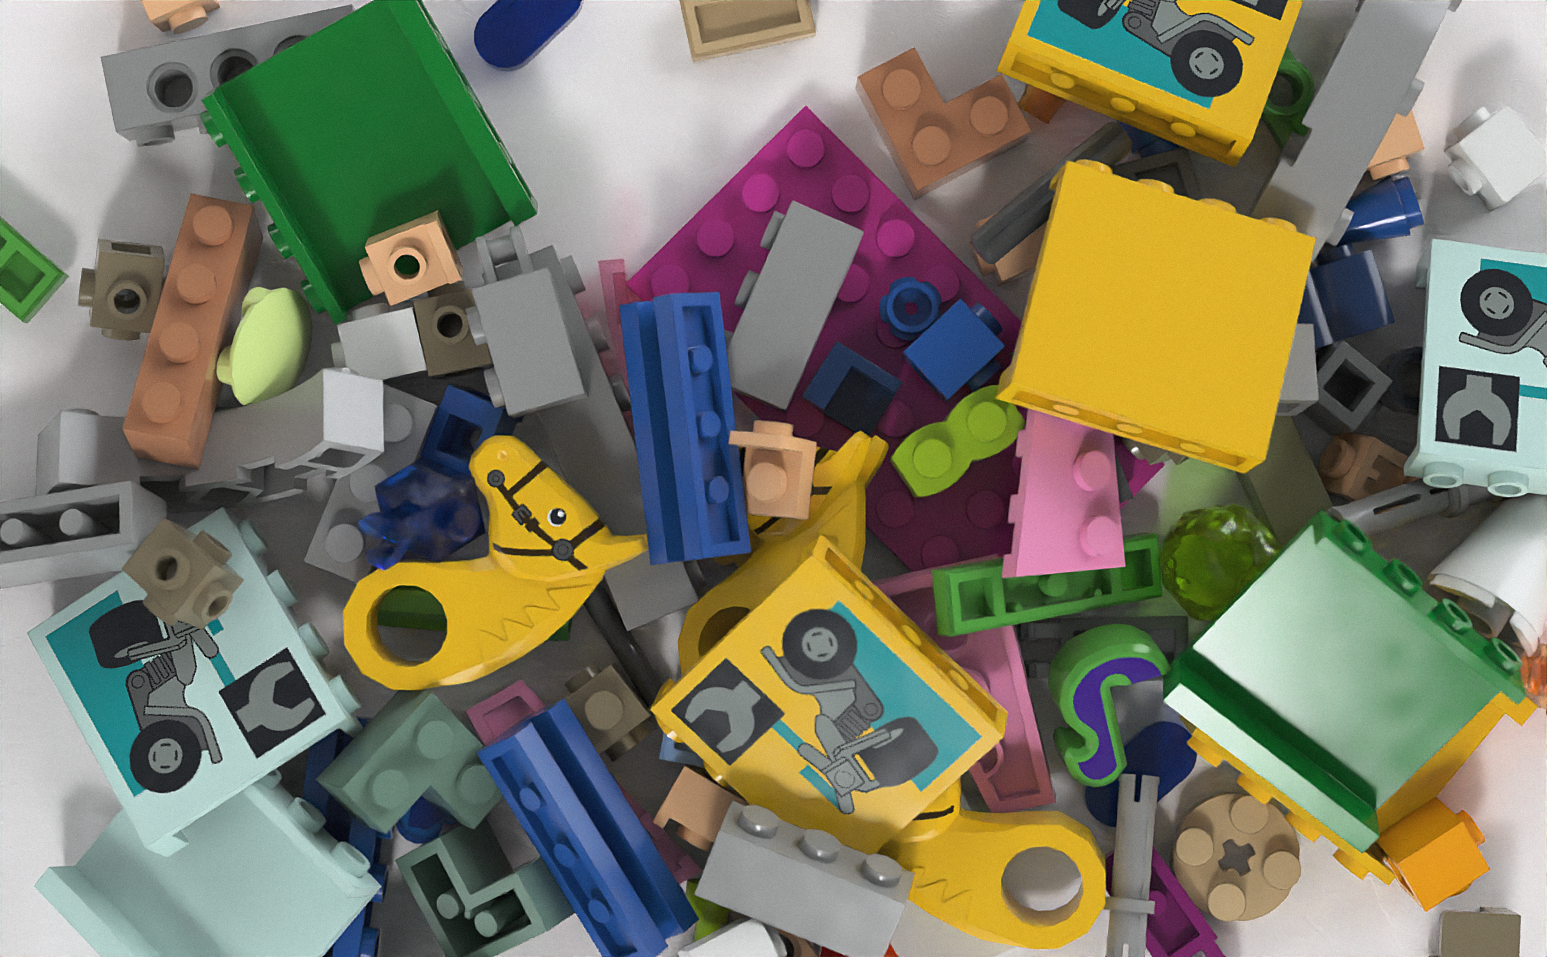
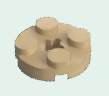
M1222 792L1200 800L1182 816L1176 828L1178 831L1173 839L1170 867L1172 873L1198 909L1221 921H1249L1270 913L1288 897L1291 888L1298 882L1301 876V864L1299 862L1300 847L1293 827L1284 819L1285 815L1279 809L1269 803L1266 805L1262 804L1250 794ZM1232 839L1238 846L1246 844L1250 846L1252 854L1246 858L1248 867L1241 873H1238L1232 867L1222 870L1219 866L1218 861L1226 855L1222 845L1228 840Z

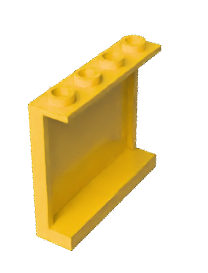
M1067 160L1050 182L1049 189L1054 190L1055 194L1012 364L1001 374L996 399L1243 474L1266 458L1316 238L1298 233L1297 227L1294 224L1282 219L1262 218L1257 220L1235 213L1236 209L1234 206L1221 200L1205 198L1196 201L1174 194V189L1161 181L1141 179L1135 182L1113 175L1110 167L1097 161L1077 160L1071 162Z

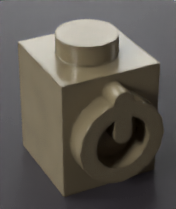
M594 661L564 684L571 693L565 700L575 717L583 725L589 740L599 755L605 752L612 762L657 729L649 718L653 712L650 711V708L615 662L602 671Z

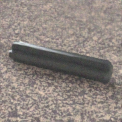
M1107 122L973 232L970 243L976 253L988 264H995L1048 220L1055 194L1054 190L1049 189L1050 182L1067 160L1071 162L1092 160L1112 168L1131 151L1132 141L1128 134L1116 122Z

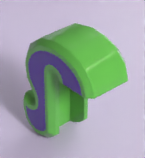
M1108 624L1094 627L1066 641L1050 664L1047 684L1054 703L1064 720L1070 725L1068 728L1060 726L1055 728L1053 740L1057 752L1069 773L1082 785L1091 787L1106 786L1113 782L1127 766L1110 687L1131 685L1168 674L1172 670L1150 634L1134 626Z

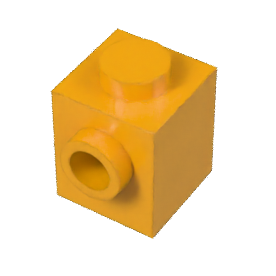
M1437 797L1431 799L1380 833V837L1374 842L1389 868L1397 876L1396 880L1399 885L1425 912L1448 897L1461 894L1471 886L1474 880L1491 870L1478 849V846L1485 842V838L1474 820L1465 810L1454 814Z

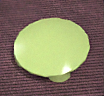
M258 286L252 288L244 298L242 304L243 319L236 329L232 345L226 347L221 352L216 366L218 379L223 383L232 385L234 396L243 406L275 397L293 389L305 369L311 349L313 323L308 303L298 291L284 287L268 290Z

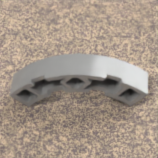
M1359 0L1355 9L1357 15L1347 32L1344 33L1314 90L1312 95L1313 101L1301 124L1309 127L1306 135L1303 137L1295 132L1291 133L1257 194L1248 217L1257 220L1262 218L1282 219L1294 224L1297 227L1298 233L1316 238L1311 259L1312 263L1325 241L1333 246L1339 243L1354 214L1353 211L1345 208L1364 175L1396 113L1407 117L1416 103L1425 82L1415 78L1447 10L1455 12L1462 0Z
M334 367L322 369L299 386L275 397L238 408L228 406L216 407L199 469L135 457L123 431L126 417L102 416L95 411L82 408L66 411L60 410L38 434L36 496L133 481L166 501L167 514L218 510L221 507L225 509L296 495L307 491V479L326 473V477L340 479L367 465L384 452L383 381L358 376L356 371L349 368Z

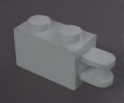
M519 225L510 227V235L487 241L485 235L475 238L488 284L471 289L476 306L465 309L476 346L487 343L494 368L485 370L484 376L492 403L495 408L506 405L508 415L514 419L588 397L552 273L548 267L533 270ZM518 259L522 274L499 281L495 266Z

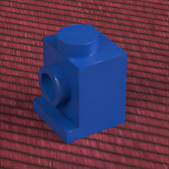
M448 385L422 450L421 457L440 465L437 473L440 477L458 485L473 488L475 482L468 468L470 456L484 440L494 435H513L517 422L522 423L524 416L515 419L510 417L506 405L495 408L490 395L472 387ZM480 428L482 433L474 449L471 445V436L475 430Z

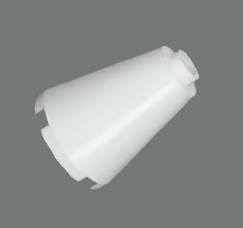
M1535 493L1508 497L1425 578L1421 588L1438 602L1446 598L1455 603L1469 617L1474 631L1488 642L1492 638L1500 639L1517 654L1520 660L1525 652L1529 658L1534 654L1540 644L1547 622V495Z

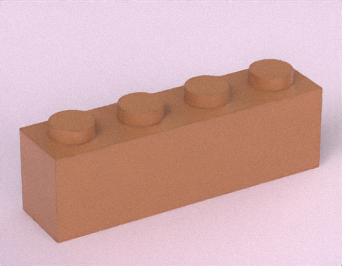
M190 194L123 425L125 436L137 458L199 469L223 384L217 377V361L221 352L226 347L232 345L242 316V304L249 291L263 241L254 205Z

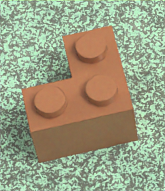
M915 47L857 77L855 89L914 200L1026 142L1032 131L1002 74L944 103Z

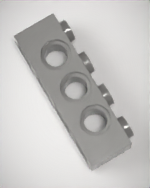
M350 4L100 57L115 131L128 141L136 140L138 147H153L170 143L175 140L174 132L195 127L199 128L200 134H208L200 117V113L207 110L201 100L209 91L225 83L229 73L234 68L241 65L254 67L356 9ZM179 78L191 79L193 91L187 103L180 107H167L165 91L168 85Z

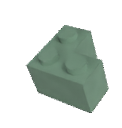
M423 689L398 690L316 779L359 824L385 834L421 795L445 819L472 829L481 822L503 797L476 753L484 746L433 692Z
M485 817L474 829L459 824L395 860L445 957L497 956L549 931L575 913L540 856L512 869Z

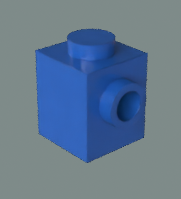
M960 298L902 353L901 357L945 403L964 384L973 392L977 391L1002 367L994 356L1005 347L997 338L1003 331V328L994 316L979 302H976L969 308Z

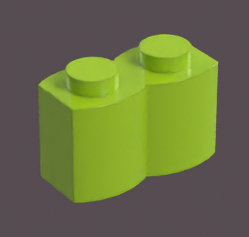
M999 385L984 387L969 394L949 412L944 422L929 424L918 429L896 448L889 462L914 498L931 496L948 488L965 473L971 462L987 459L1001 452L1017 439L1018 431L1024 429L1026 422L1013 403L996 399Z

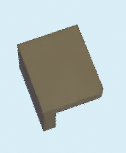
M1480 907V912L1445 910L1440 915L1439 956L1429 957H1519L1521 915L1506 908Z

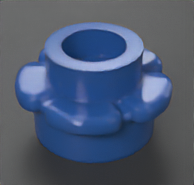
M903 277L894 281L890 285L888 295H884L880 300L879 313L881 320L884 323H888L890 325V332L902 340H915L918 335L923 334L942 316V313L939 311L942 299L936 287L926 281L922 283L917 282L914 277ZM908 303H914L917 306V312L914 315L906 313L905 306Z

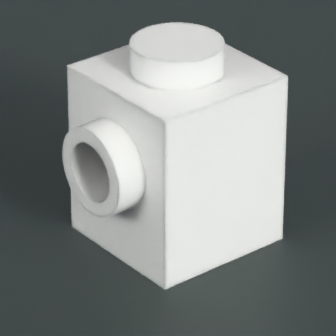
M1509 104L1492 115L1488 113L1484 106L1452 130L1459 140L1444 151L1452 162L1448 165V171L1453 180L1468 195L1472 196L1476 193L1489 211L1506 204L1547 172L1546 151Z
M388 303L369 305L351 311L353 321L337 325L340 341L331 343L335 367L352 369L358 373V376L382 380L385 385L428 375L416 313L413 307L390 312Z

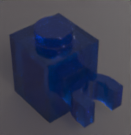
M421 457L375 485L374 488L380 512L371 513L358 521L361 533L375 539L382 537L378 546L365 553L369 564L384 571L398 563L407 550L439 563L486 533L474 477L425 457Z

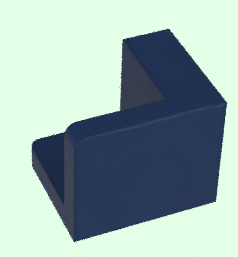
M836 341L802 395V400L852 432L862 431L870 436L903 382Z

